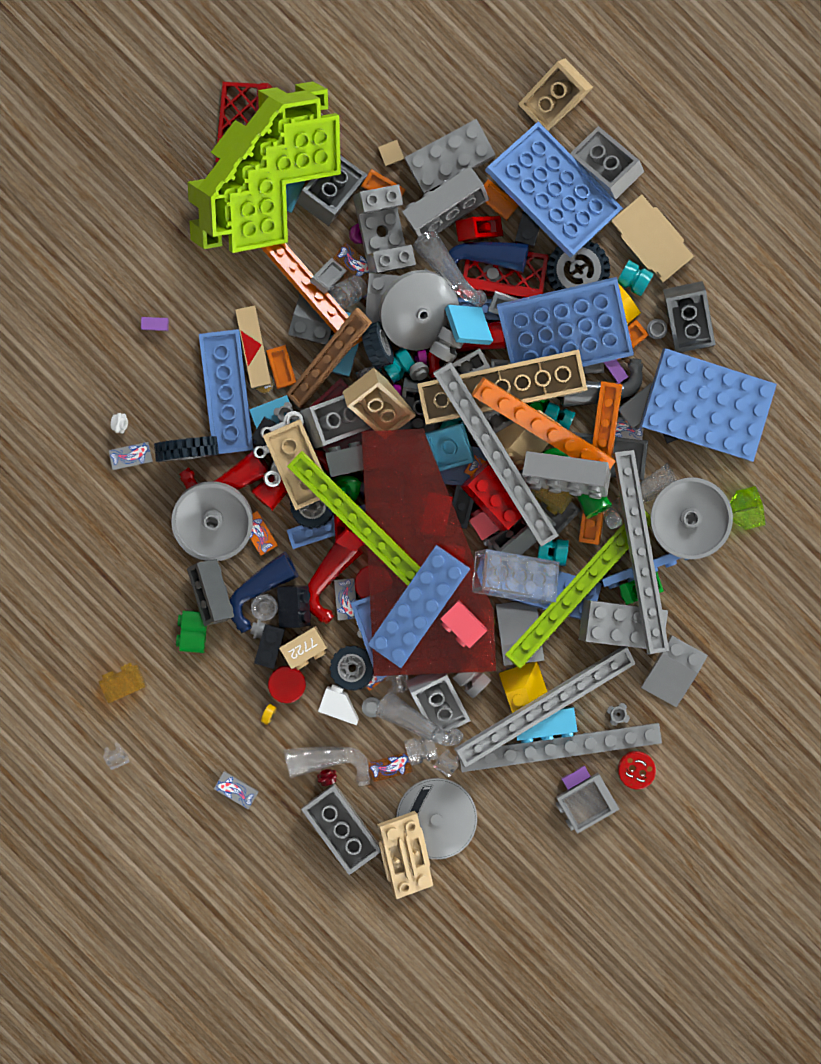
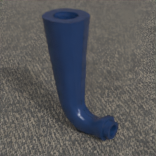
M474 242L456 245L446 254L442 277L449 283H455L458 278L456 265L462 259L487 263L523 273L529 244Z
M286 552L280 554L252 575L230 597L229 600L234 614L231 620L236 625L237 630H240L241 634L252 628L251 621L246 619L242 612L243 605L247 601L298 578V572Z

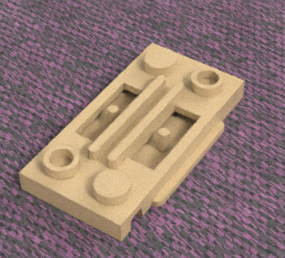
M643 195L639 196L611 220V223L621 233L623 241L648 270H652L662 283L694 257L683 244L684 239L660 210L657 207L653 208Z
M413 811L377 824L381 833L379 848L386 878L391 883L393 896L399 899L433 886L429 868L430 862L417 813Z

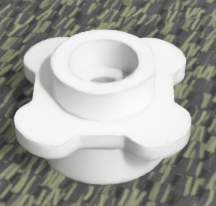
M114 414L111 419V429L116 433L120 431L123 434L128 426L126 414Z

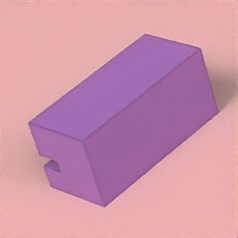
M141 317V330L168 331L169 329L168 318Z
M617 359L603 362L616 383H620L628 378V375Z
M584 765L576 769L577 771L562 777L568 790L591 777Z

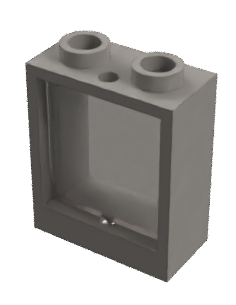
M598 772L556 796L558 802L555 803L560 813H566L569 818L565 820L571 831L575 829L577 834L619 810Z

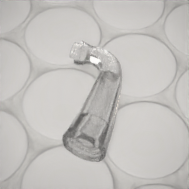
M428 231L415 241L413 249L437 274L446 280L448 286L465 301L472 303L475 307H481L486 303V294L480 289L476 291L466 281L436 231Z
M668 463L640 482L643 504L656 499L663 488L677 480ZM620 496L604 512L605 522L610 529L618 528L622 524L620 515L623 512Z
M389 692L383 697L376 710V717L434 743L454 746L459 745L463 739V733L459 729L452 728L446 731L440 728L393 692Z
M310 747L283 750L289 778L343 763H351L357 770L355 781L358 787L370 784L369 780L371 778L369 776L368 761L357 749L350 747Z

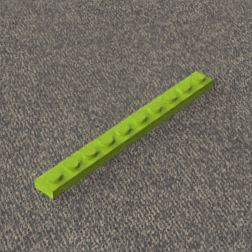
M301 451L287 467L408 586L421 567Z
M645 511L647 527L651 525V515ZM625 523L505 654V657L519 669L526 664L629 550Z

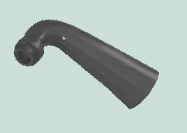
M629 359L627 366L630 370V377L625 383H622L620 400L633 396L640 389L643 380L642 359ZM586 381L587 391L561 396L560 406L598 404L601 382Z

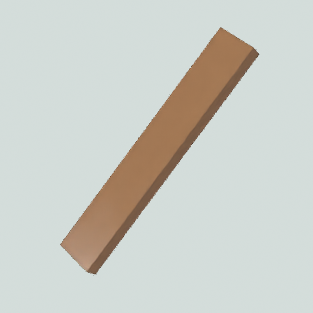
M356 308L287 392L286 395L299 408L304 407L371 325L370 319L359 308Z

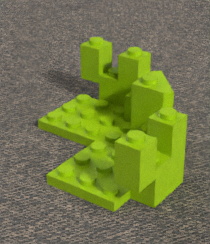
M312 81L295 84V92L286 93L277 87L258 90L259 109L246 126L235 120L211 151L215 157L220 159L205 179L187 182L188 201L199 209V219L189 221L191 241L203 249L222 246V235L228 234L229 251L232 253L288 243L286 184L341 174L339 115L336 113L321 115V110L328 109V89Z

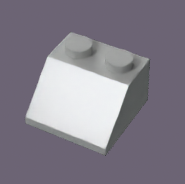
M338 685L327 686L318 712L357 725L359 718L348 694Z

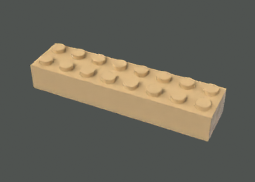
M579 350L459 375L471 395L484 377L526 404L587 391ZM438 380L417 384L425 425L461 418ZM473 397L482 413L495 411Z

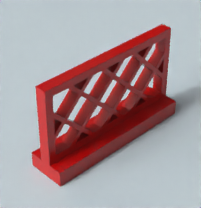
M223 82L217 143L222 138L224 130L231 126L240 116L248 124L249 121L244 117L243 113L250 107L255 110V113L258 111V90L257 97L252 101L246 97L245 93L251 88L258 90L273 88L269 83ZM228 87H236L240 92L232 100L227 96ZM243 96L249 104L240 111L234 103ZM232 105L238 113L231 120H228L225 112Z
M528 252L527 257L530 258L526 261V264L532 271V274L525 279L518 271L514 270L504 276L498 266L493 265L502 277L496 282L489 280L486 276L487 271L483 272L478 265L480 262L471 260L473 264L469 266L470 260L466 259L461 292L493 297L494 292L498 291L518 299L543 294L548 255ZM535 258L543 260V266L537 271L529 263ZM474 266L481 273L476 279L467 277L468 270ZM516 273L521 282L517 285H511L506 278ZM535 276L540 282L539 289L530 288L526 281Z

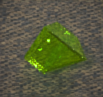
M753 486L737 490L730 502L733 522L745 530L766 525L764 507L757 487Z

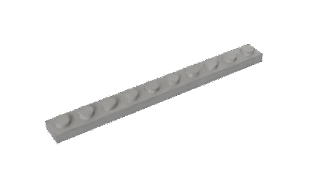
M449 362L433 372L540 546L542 547L559 535L452 363Z
M634 450L615 452L612 455L616 461L614 466L647 655L669 651L635 453Z
M622 646L454 748L462 765L466 768L635 665L628 647Z
M659 723L577 734L570 737H556L550 740H535L530 743L502 745L466 768L460 762L461 771L467 772L662 743Z

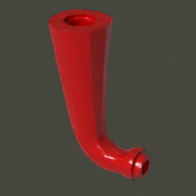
M501 321L488 324L493 339L490 345L463 343L461 349H457L456 352H471L479 348L481 350L507 349ZM428 352L429 376L432 380H437L433 372L441 368V358Z
M314 449L320 465L325 468L327 476L330 477L325 457L326 452ZM271 474L268 477L269 482H273L275 480L274 475ZM281 478L277 486H267L263 481L251 493L268 509L273 511L287 494V490Z
M252 451L214 482L225 483L239 490L262 479L264 474L270 471V468L263 458L255 457ZM189 467L179 474L180 480L184 483L186 489L198 484L195 480L194 471L190 470Z
M334 543L308 583L310 613L317 617L321 623L328 624L334 618L331 610L322 607L320 603L321 593L363 553L361 548L354 552Z

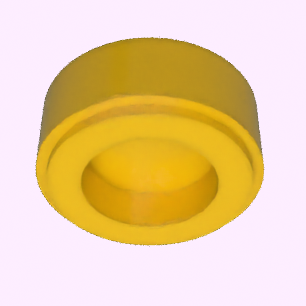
M268 704L261 717V722L268 725L277 707Z

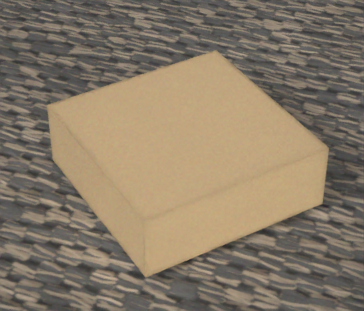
M397 140L378 147L386 167L404 160Z

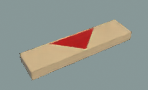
M250 306L236 309L251 388L272 385L256 307Z

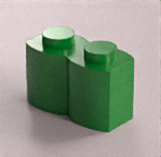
M182 611V615H178V627H181V634L177 635L176 647H179V651L205 653L207 626H204L200 612Z

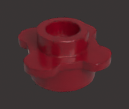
M322 770L317 775V778H319L317 780L318 783H321L322 786L334 784L337 781L336 770Z

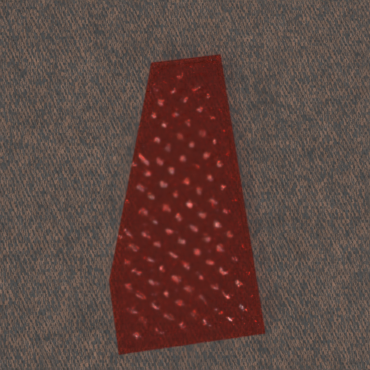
M424 428L362 431L366 514L418 566L421 567L437 545L470 568L402 668L372 648L374 676L496 671L494 609ZM367 546L371 630L373 637L408 586ZM458 600L488 629L470 648L467 645L465 647L461 646L455 639L457 635L453 631L449 633L441 625L443 622L441 617Z

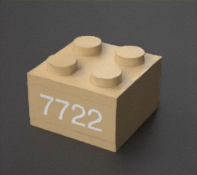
M314 626L279 649L291 669L296 667L299 670L309 663L308 659L314 657L316 660L326 654L325 649H327L328 645L317 626Z

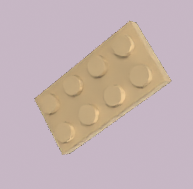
M298 419L264 434L263 438L295 510L319 501L320 499L287 467L303 451L322 470L301 420Z

